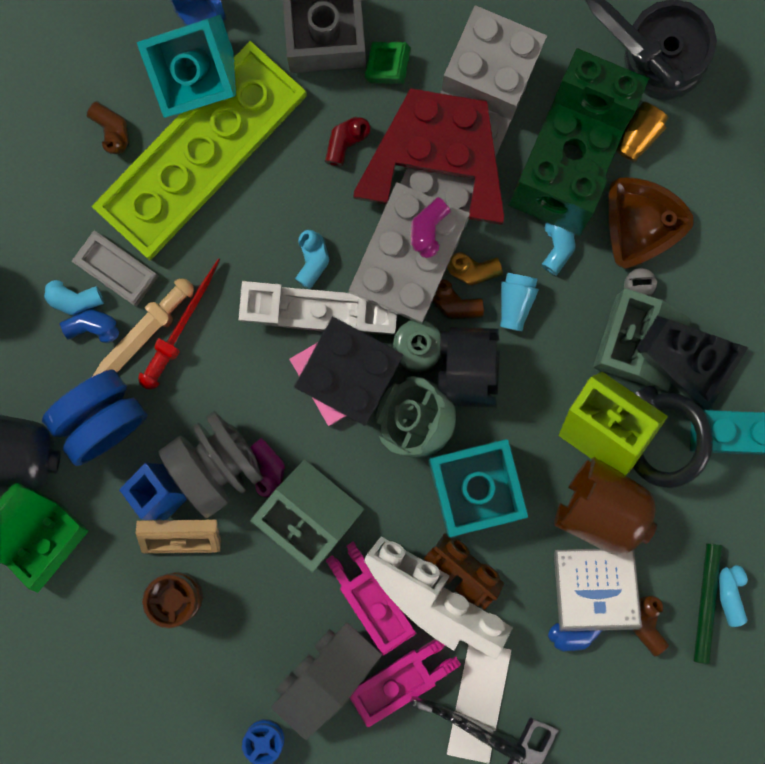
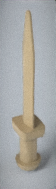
M177 279L174 281L176 285L174 289L159 304L156 302L147 304L145 309L148 313L102 360L93 376L111 369L118 373L161 326L168 328L173 321L170 313L187 296L190 298L193 296L194 287L192 283L187 279Z

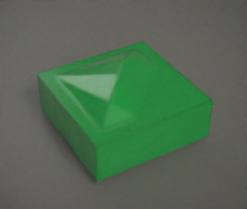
M372 42L364 78L370 83L404 84L411 47L406 42Z

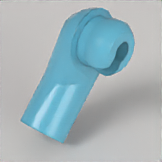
M305 230L300 234L298 243L302 248L306 263L295 277V280L311 290L327 267L330 258L322 235L314 230Z
M60 280L50 281L45 286L44 297L46 302L51 307L68 315H77L104 304L102 294L97 286L79 293L66 288Z

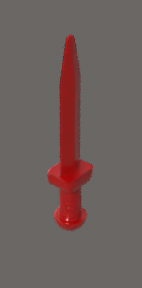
M220 259L216 261L200 284L168 341L165 342L160 338L156 341L155 356L144 374L140 372L138 375V381L143 388L148 390L157 388L160 385L157 380L169 360H174L179 355L180 351L173 345L206 291Z

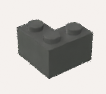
M347 622L336 633L329 629L314 646L319 653L315 657L308 654L295 670L291 671L275 689L280 696L270 708L305 740L344 706L382 656L374 646Z

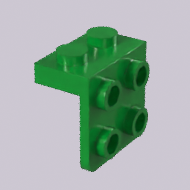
M16 483L0 499V564L6 565L29 590L38 593L89 530L63 504L23 484Z

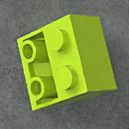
M600 372L590 377L568 411L558 436L590 459L595 457L627 476L668 416L604 372Z

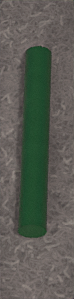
M706 543L693 660L697 663L710 664L722 545Z

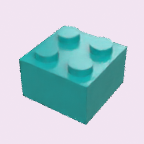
M508 439L428 459L448 537L528 518Z

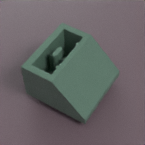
M624 288L615 297L593 368L645 386H654L655 389L663 392H668L671 383L636 348L657 316L689 326L691 318L663 300Z
M304 459L272 493L250 521L313 573L365 509Z

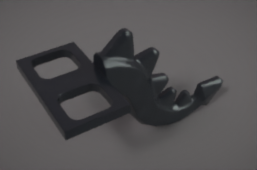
M412 696L410 700L412 707L425 712H432L448 720L489 747L510 758L508 764H543L559 730L530 717L519 741H516L512 736L498 733L482 723L444 705L416 696ZM540 726L547 729V734L539 749L528 747V742L536 727Z

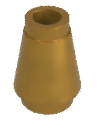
M642 102L627 125L616 151L626 159L636 162L639 156L667 129L665 123L669 117L656 106Z

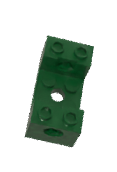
M576 48L508 206L580 236L595 212L608 180L605 176L623 132L637 110L649 78ZM575 145L580 148L583 157L578 160L570 159L565 155L563 147Z

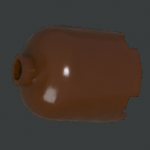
M593 457L592 462L587 460L568 486L569 489L575 492L568 506L560 503L554 525L614 555H625L636 549L641 542L647 544L657 529V523L653 522L656 511L655 500L651 492L595 457Z

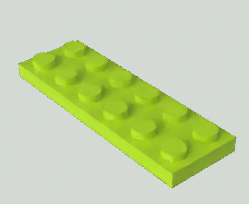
M251 41L234 57L236 96L180 113L91 206L149 261L154 258L307 97L306 91Z

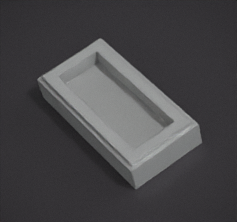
M95 230L72 260L74 264L135 307L138 306L159 277Z

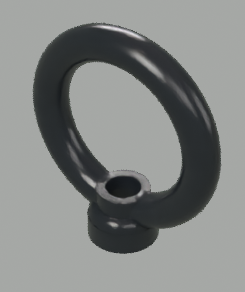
M654 386L638 390L635 394L659 411L675 409L685 414L692 422L696 432V448L691 460L680 470L674 472L659 471L647 462L643 454L633 469L642 479L658 487L675 488L693 481L705 469L713 448L712 428L705 412L693 400L680 394H658Z

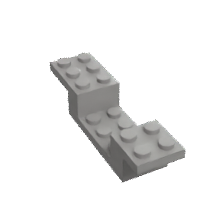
M475 5L445 71L441 94L487 101L496 158L525 92L547 35ZM407 168L401 183L396 182L349 288V293L422 324L451 256L454 254L469 220L475 180ZM440 197L448 205L451 212L435 226V240L440 245L439 251L431 258H423L419 252L414 251L411 245V222L432 201Z

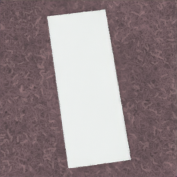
M468 645L456 711L496 731L511 649L502 648L495 660ZM453 724L447 755L489 764L492 748Z

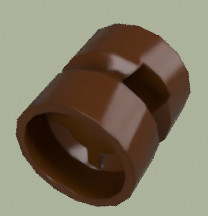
M173 572L160 576L152 581L144 592L142 601L144 613L152 623L159 627L173 628L180 626L194 617L201 608L203 600L202 588L198 581L188 573Z

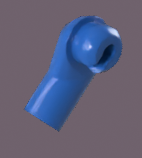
M86 310L60 322V327L67 340L88 331L98 335L101 342L110 343L117 339L119 335V330L115 326L117 322L114 318L96 310Z
M556 623L550 628L548 638L551 642L555 643V648L560 651L584 650L591 645L603 630L559 631V623Z

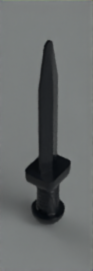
M585 0L593 15L635 56V66L640 71L646 72L650 69L663 82L662 88L667 91H676L682 86L684 82L682 71L679 69L674 70L662 58V46L658 41L650 44L606 0Z

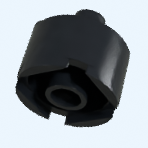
M451 327L450 332H441L440 352L441 355H444V362H447V371L439 372V391L447 395V398L454 406L497 407L496 397L490 396V394L498 395L499 351H497V341H500L499 328Z

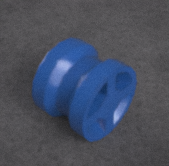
M267 719L256 721L249 727L242 742L244 756L249 762L253 764H271L279 757L285 738L282 728L276 722Z

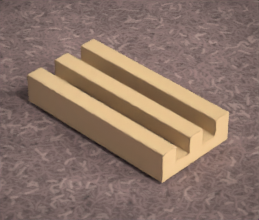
M217 520L137 521L136 536L142 553L220 552L221 547Z

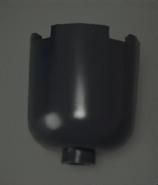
M0 415V493H5L16 483L23 484L37 492L40 491L46 484L49 474L58 473L61 450H54V438L44 424Z

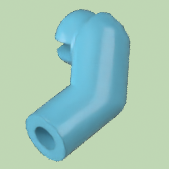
M546 222L545 231L552 237L554 248L542 263V267L552 275L557 276L575 251L574 233Z
M735 565L730 569L725 567L719 574L720 601L727 623L731 627L742 626L748 621L738 591L739 586L746 585L748 578L744 569L739 565Z

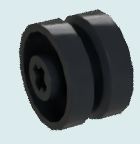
M681 0L656 2L642 11L632 26L650 44L654 41H658L661 44L662 58L674 70L679 69L684 75L682 86L676 91L663 89V82L650 69L642 72L635 66V56L627 48L624 62L626 69L649 78L644 94L649 97L667 100L682 97L696 88L713 59L717 39L714 25L705 11L691 2Z

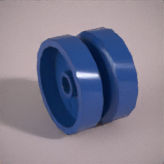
M113 369L103 371L73 388L56 401L42 417V422L53 437L69 436L66 439L63 451L74 466L88 463L116 446L134 432L148 416L137 399L126 398L121 400L127 385Z

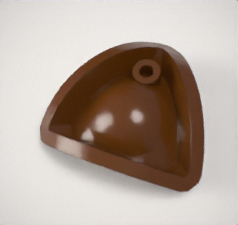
M627 177L618 178L610 185L609 225L612 250L616 264L622 268L636 266L661 254L680 241L694 225L693 215L688 206L676 194L659 184L644 179Z

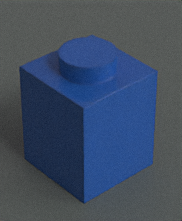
M144 463L119 489L141 520H167L188 499L164 464Z

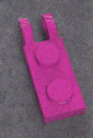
M353 541L346 546L348 554L363 573L350 581L344 572V567L334 555L327 558L326 562L341 584L340 590L384 656L417 633L403 611L391 600L376 581L364 561V556Z
M434 639L419 650H412L362 681L350 696V699L368 728L409 703L412 696L418 697L436 686L435 682L461 665L457 657L446 659L429 673L422 661L432 654L438 653L445 646Z

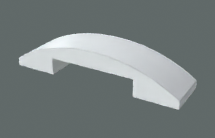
M242 281L239 321L285 328L324 331L331 317L334 316L365 334L395 335L396 313L350 293L286 288L280 284Z

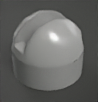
M644 268L633 270L624 281V288L651 296L657 287L655 275L650 270ZM649 279L651 284L633 286L632 280Z

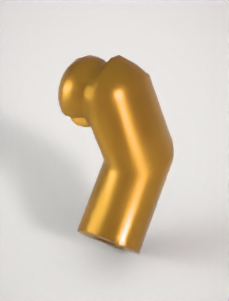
M457 252L451 256L447 266L448 271L453 277L467 285H475L503 275V270L497 257L478 263L465 253Z

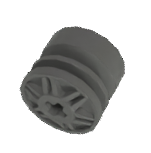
M216 411L207 416V420L215 432L214 434L210 435L200 423L193 426L200 442L196 447L183 436H179L159 450V455L172 478L189 501L205 518L211 517L230 503L223 487L227 482L240 493L247 491L246 485L239 475L241 472H244L254 484L263 479L255 455L237 429L223 420Z

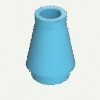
M507 273L505 282L501 281L500 327L523 331L524 323L539 291L536 288L537 278Z

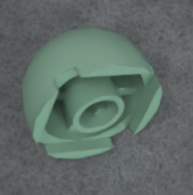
M414 376L406 378L408 381L400 385L395 383L389 387L380 400L376 413V424L381 425L383 437L379 436L381 443L391 452L411 458L432 456L444 448L452 438L456 427V410L453 403L447 398V395L439 391L438 385L426 379Z

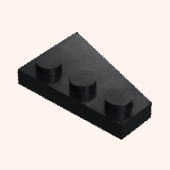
M660 316L655 318L636 348L685 397L698 404L702 410H710L748 349L746 346Z

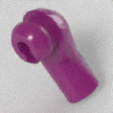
M440 197L432 201L411 222V245L414 251L419 252L423 258H431L439 251L440 245L435 240V226L451 212L448 205Z
M260 438L250 448L255 455V459L261 465L260 472L263 476V479L255 484L256 492L260 496L267 498L283 482L285 464L266 441Z

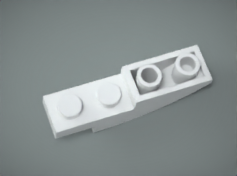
M381 536L364 561L376 581L391 600L419 627L453 651L459 641L462 640L496 660L513 627L503 622L498 616L487 613L468 602L462 595L444 588L449 575L439 570L436 565L423 561L404 550L400 544L389 541Z

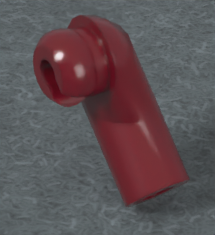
M353 117L332 129L325 157L326 164L343 167L347 148L369 136L371 126L368 120L361 117Z

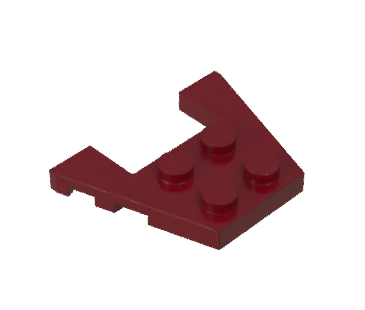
M410 88L356 186L353 198L387 205L395 166L465 177L475 180L468 219L502 225L504 212L487 101Z

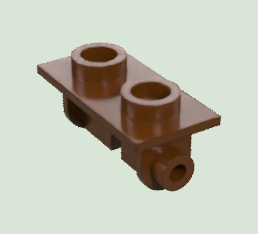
M446 533L442 535L436 546L424 557L425 561L433 563L439 570L449 575L447 584L456 575L461 577L463 580L454 590L465 597L468 602L477 607L480 606L483 610L493 600H497L505 584L500 580V576L495 569L487 564H481L470 554L469 549L463 542L456 538L448 537Z

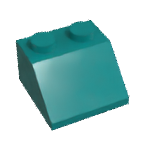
M221 14L136 42L164 118L236 96L234 52Z

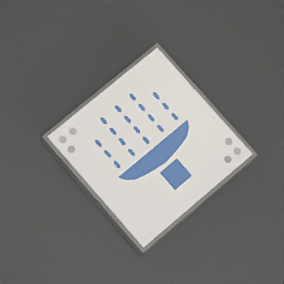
M602 549L555 550L554 563L559 631L639 630L642 627L634 550L625 555H614Z

